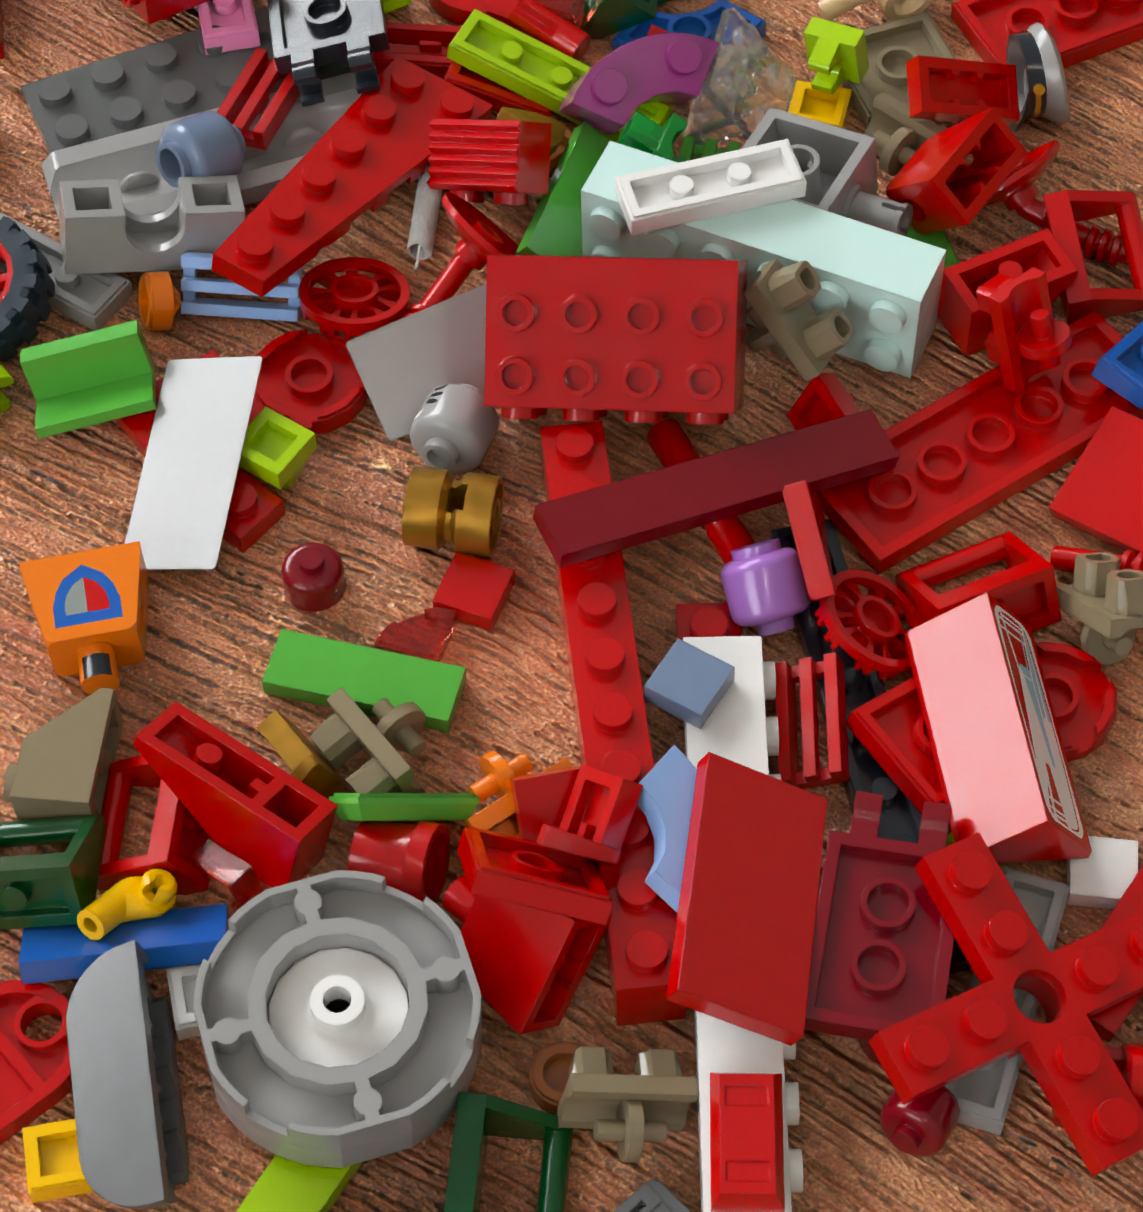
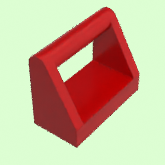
M1064 190L1045 194L1043 197L1042 213L1044 228H1048L1078 269L1077 278L1060 294L1066 324L1070 325L1095 310L1103 318L1142 311L1143 222L1136 193L1129 191ZM1116 214L1134 289L1090 288L1075 222Z
M1010 531L905 570L895 576L897 587L912 601L922 616L924 623L986 592L1030 626L1032 632L1062 621L1053 565ZM1002 560L1009 567L940 595L931 589V587Z
M142 755L112 762L109 768L101 814L106 823V836L97 889L109 890L122 879L143 876L145 872L151 869L160 868L168 871L175 877L178 885L175 895H190L208 891L216 844ZM133 786L160 788L148 854L119 860Z

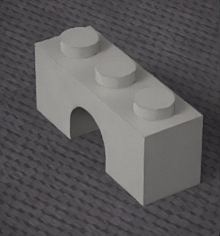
M237 175L178 177V193L174 203L167 210L149 216L134 214L124 207L119 179L59 181V239L65 275L183 270L181 268V255L185 251L214 253L245 220V209Z

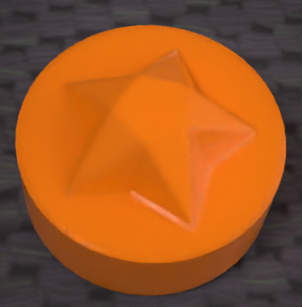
M167 271L145 272L141 276L138 301L143 327L147 331H169L173 324V318L181 306L180 293L173 286L170 274Z

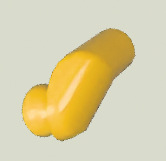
M157 868L145 872L143 876L127 877L120 880L78 913V927L86 937L96 941L103 938L123 922L156 918L164 915L175 904V894L178 887L175 877L168 871Z

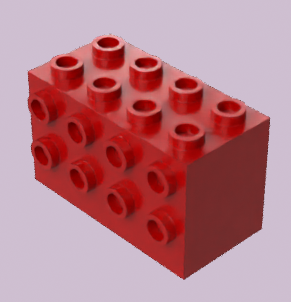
M487 255L484 406L501 407V418L538 419V415H547V408L563 409L562 419L570 421H599L600 417H607V410H624L625 422L660 423L662 419L668 418V412H686V423L724 424V421L729 420V414H734L744 407L747 299L743 293L747 289L748 260Z

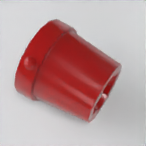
M362 821L357 827L351 842L348 871H360L385 876L386 886L405 892L422 902L427 896L437 903L444 888L449 867V830L441 821H420L419 823Z

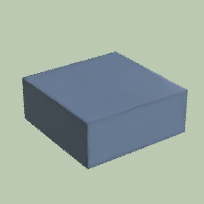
M677 638L644 685V700L701 729L734 682L735 667Z

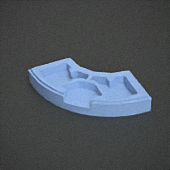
M673 745L639 782V784L643 785L637 805L645 814L654 837V863L644 882L678 913L697 770L689 759Z

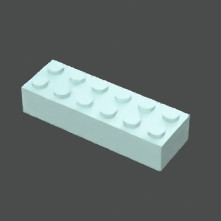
M613 141L608 143L581 189L582 256L748 260L747 288L761 275V268L777 258L784 267L804 260L808 261L818 275L821 289L815 298L808 301L818 316L833 308L842 310L854 327V333L847 344L836 353L869 364L877 370L890 371L911 378L936 327L946 256L945 249L792 199L631 236L615 193V177L678 162ZM748 300L746 304V311L748 308L751 307V304L748 302ZM746 313V323L756 326Z

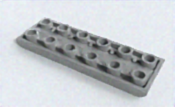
M354 72L321 80L325 96V102L302 107L299 95L266 151L246 146L244 164L240 176L237 177L243 205L262 201L361 96V94L357 93ZM276 92L271 93L269 95V103L271 102ZM269 103L265 107L262 114H257L256 118L254 119L253 123L251 124L248 130H254L255 126L257 125L261 116L265 112ZM218 107V108L211 109V110H207V111H215V112H217V110L219 109V107ZM192 115L50 153L41 163L58 219L59 181L119 179L123 204L128 211L137 215L149 216L167 210L176 200L178 188L169 185L160 173L156 161V151L160 145L163 131L172 123Z

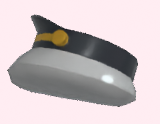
M1036 22L1030 25L1027 31L1010 34L1006 45V64L1016 65L1020 121L1008 128L1012 133H1015L1026 119L1043 116L1052 122L1065 124L1070 117L1068 90L1060 52L1051 33L1042 24Z

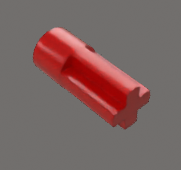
M519 0L517 7L509 15V20L514 25L538 41L578 61L583 57L590 45L591 36L571 22L565 21L535 0Z

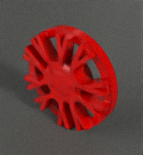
M363 257L337 258L315 266L302 278L299 286L301 313L305 321L311 319L318 323L321 333L329 332V336L334 337L337 331L345 332V339L351 340L352 336L359 337L362 335V332L373 331L400 320L406 314L410 304V286L405 276L387 263ZM358 271L370 272L376 275L371 278L367 275L358 274ZM342 272V276L337 277L335 273ZM317 282L327 289L316 288L313 285Z
M849 569L834 575L836 596L820 600V607L815 611V617L819 618L817 620L818 626L827 627L828 632L823 637L826 642H832L830 648L834 651L840 646L856 660L854 669L858 671L862 668L863 674L866 675L876 670L879 679L887 677L890 680L894 679L898 674L909 672L912 668L904 639L907 630L901 629L900 621L906 619L910 629L924 623L922 616L912 601L894 584L874 573ZM857 584L869 587L868 595L863 596ZM886 597V598L889 599L894 605L891 606L890 604H888V603H887L886 601H884L883 599Z

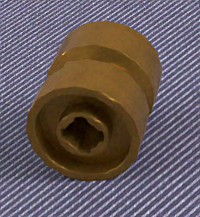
M415 465L408 479L403 505L402 540L404 545L439 550L446 542H452L457 552L492 557L499 537L503 511L504 482L502 476L467 472L461 480H454L449 469Z

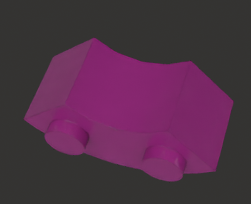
M660 33L630 41L618 47L588 69L572 86L558 112L582 123L586 121L595 129L610 135L624 127L636 107L641 104L664 101L682 106L699 95L719 42L686 33Z

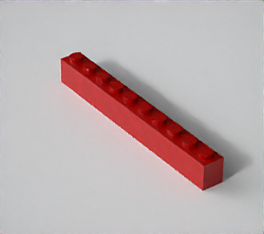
M602 421L540 427L542 473L546 502L612 483ZM622 550L562 568L558 567L554 559L581 763L639 783L654 767ZM636 805L621 848L623 852L618 866L596 863L613 901L611 909L613 916L604 932L617 1026L685 1019V1006L666 1000L677 921L676 911L644 882L654 863V837L645 814Z

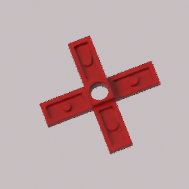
M976 833L922 857L914 868L981 985L885 1028L871 1038L869 1044L904 1105L1006 1056L1011 1059L1022 1054L1092 1177L1143 1152V1110L1088 1018L1143 992V910L1049 952L980 833ZM1013 989L1024 990L1032 994L1040 1002L1045 1012L1046 1023L1032 1021L1021 1013L1015 1003Z

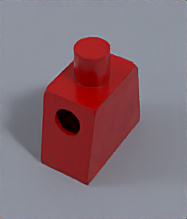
M991 107L926 140L887 185L886 194L890 200L912 205L913 217L911 226L920 234L968 225L1028 152L994 108ZM972 153L973 162L967 164L964 158Z
M465 875L457 878L449 886L442 901L443 908L464 923L460 931L481 995L520 1035L560 1025L613 916L610 913L607 925L605 926L470 893Z

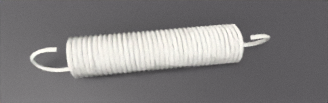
M431 164L426 165L425 173L418 178L407 244V253L417 259L414 272L418 269L419 260H425L432 256L442 189H430L426 183L430 178L427 170Z

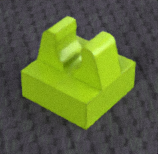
M813 16L804 31L808 69L817 72L811 82V88L834 94L844 80L860 84L869 69L865 30Z
M265 406L247 427L239 467L280 490L281 488L288 490L303 473L306 460L317 449L315 433Z

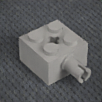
M770 107L741 148L788 139L807 182L806 196L792 200L904 236V233L907 234L913 217L912 205L874 195L878 189L876 139L874 137Z

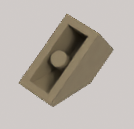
M98 689L23 738L17 764L10 763L8 765L4 778V799L7 803H12L18 820L101 814L110 764L115 762L123 727V719L114 689Z

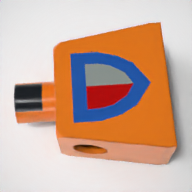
M140 541L19 562L27 594L55 675L64 677L79 674L81 689L89 695L100 688H111L115 691L120 685L118 667L139 663L146 656L149 577Z

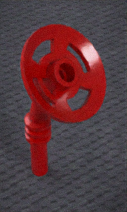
M1051 141L1028 152L983 207L1003 201L1009 211L1015 209L1018 216L1044 230L1042 220L1043 202L1035 198L1039 191L1034 182L1055 159L1061 148L1058 141ZM1075 222L1084 258L1091 259L1093 255H1096V262L1103 263L1107 258L1109 266L1115 267L1119 262L1128 265L1120 232L1114 236L1113 229L1106 228L1104 232H1101L1100 225L1094 224L1090 229L1079 222Z
M446 192L441 199L444 209L453 227L462 239L455 245L456 255L420 303L410 305L402 318L452 298L474 268L482 270L487 264V255H516L515 253L519 246L470 203L453 193Z

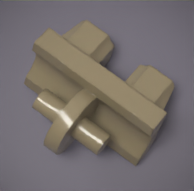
M883 92L874 98L872 117L863 135L876 139V155L880 157L879 169L890 176L898 174L926 140L948 128H944L932 120L910 118L909 98L901 102Z
M777 258L761 268V275L743 293L751 304L746 313L756 325V328L747 336L745 341L753 352H758L771 346L780 360L789 358L805 382L819 376L832 356L847 344L854 333V327L842 310L833 308L818 316L808 301L815 298L821 289L818 275L808 261L804 260L784 267Z
M1110 552L1076 555L1074 583L1057 586L1060 608L1085 623L1080 635L1082 650L1093 656L1101 665L1116 664L1127 657L1134 647L1136 628H1143V571L1133 569L1120 570L1121 559Z
M342 687L326 699L335 713L326 719L309 738L335 770L361 749L369 755L371 759L345 779L354 793H426L424 788L414 778L412 768L397 752V750L404 747L410 756L415 757L426 748L425 741L418 735L426 722V714L416 703L406 702L394 707L387 698L381 699L372 709L373 713L380 720L375 726Z
M580 1046L575 1050L570 1063L568 1081L557 1107L558 1128L593 1129L595 1141L617 1142V1151L621 1162L638 1163L643 1152L644 1142L665 1143L667 1131L683 1132L689 1105L692 1102H696L699 1097L697 1077H685L682 1075L674 1050L649 1049L639 1053L634 1064L635 1075L614 1074L612 1052L608 1051L605 1047Z

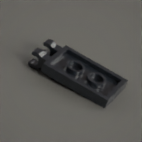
M267 0L274 60L280 75L292 72L294 84L299 87L302 107L325 102L318 66L348 59L351 73L354 72L358 94L380 89L374 53L390 49L383 0Z

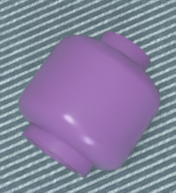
M779 538L758 542L730 551L732 561L722 567L721 580L733 622L743 627L756 625L759 636H768L795 628L793 615L805 611L811 603L798 552L790 547L781 548Z

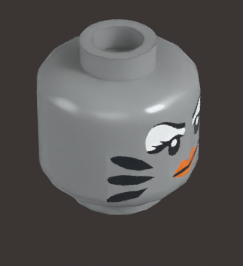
M460 383L438 386L426 397L412 423L410 430L412 447L429 467L449 469L452 474L471 472L482 463L496 436L499 427L497 411L494 407L484 406V393L472 385Z

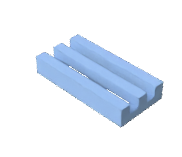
M185 251L181 255V268H183V278L181 279V291H183L181 314L298 322L301 318L299 286L302 280V267L288 277V284L280 283L263 296L288 298V303L198 297V292L248 296L259 295L231 280L198 278V269L211 270L213 253Z

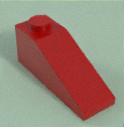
M176 701L135 735L133 746L225 855L250 874L273 888L301 880L323 859L338 807L334 802Z

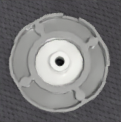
M335 870L266 889L249 900L228 919L229 930L219 941L209 960L203 959L194 987L193 1009L217 1102L229 1120L243 1134L266 1150L288 1160L313 1166L343 1168L412 1148L444 1124L457 1108L459 1092L466 1093L473 1080L479 1061L482 1040L481 991L462 933L445 911L427 896L422 902L405 892L386 886L385 876L360 871Z

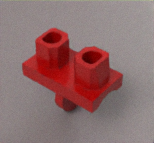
M1032 267L1015 279L1004 274H997L978 287L976 290L978 307L980 310L991 315L993 330L989 332L988 338L985 341L988 359L1000 365L1004 388L1018 393L1025 388L1027 381L1033 375L1041 371L1054 369L1061 364L1060 355L1064 354L1072 343L1070 328L1063 321L1053 318L1047 276L1044 271Z

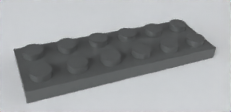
M268 7L255 11L261 43L259 47L222 52L223 46L206 48L209 54L206 55L202 30L200 28L22 85L21 90L24 101L48 154L56 150L220 107L256 48L267 50L268 58H274ZM212 25V28H219V27H221V26H218V25ZM348 59L318 66L321 80L351 72ZM285 78L278 80L271 93L277 92Z

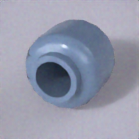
M215 111L200 112L172 123L163 131L160 145L156 151L157 165L166 182L177 188L178 177L237 175L239 177L244 164L245 140L238 127L231 124L227 118Z

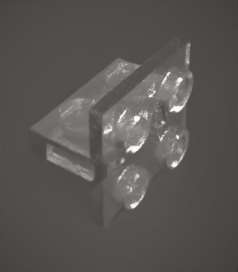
M735 7L722 11L714 41L719 42L718 48L700 93L693 99L690 105L687 119L688 124L682 137L684 135L695 136L696 145L705 146L706 138L716 139L720 143L739 135L747 141L770 107L788 112L796 84V77L792 69L777 56L761 38L758 30L752 24H749Z

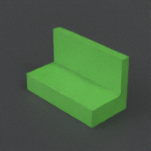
M138 320L21 349L20 364L36 400L35 431L39 439L156 409V367Z

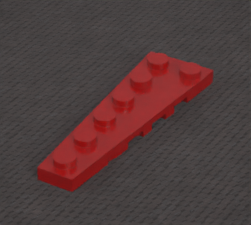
M397 56L379 75L380 89L362 93L213 253L211 270L260 297L265 296L316 257L320 249L333 244L350 231L351 222L368 209L373 212L388 201L389 193L404 181L411 184L425 173L426 165L429 163L428 158L432 154L428 147L432 143L429 138V134L432 132L429 123L433 118L490 120L493 105Z

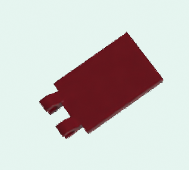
M856 791L850 833L829 830L816 909L804 1030L870 1041L877 1032L946 1001L954 936L914 867L922 857L946 847L951 805L924 801L918 843L878 837L883 795Z

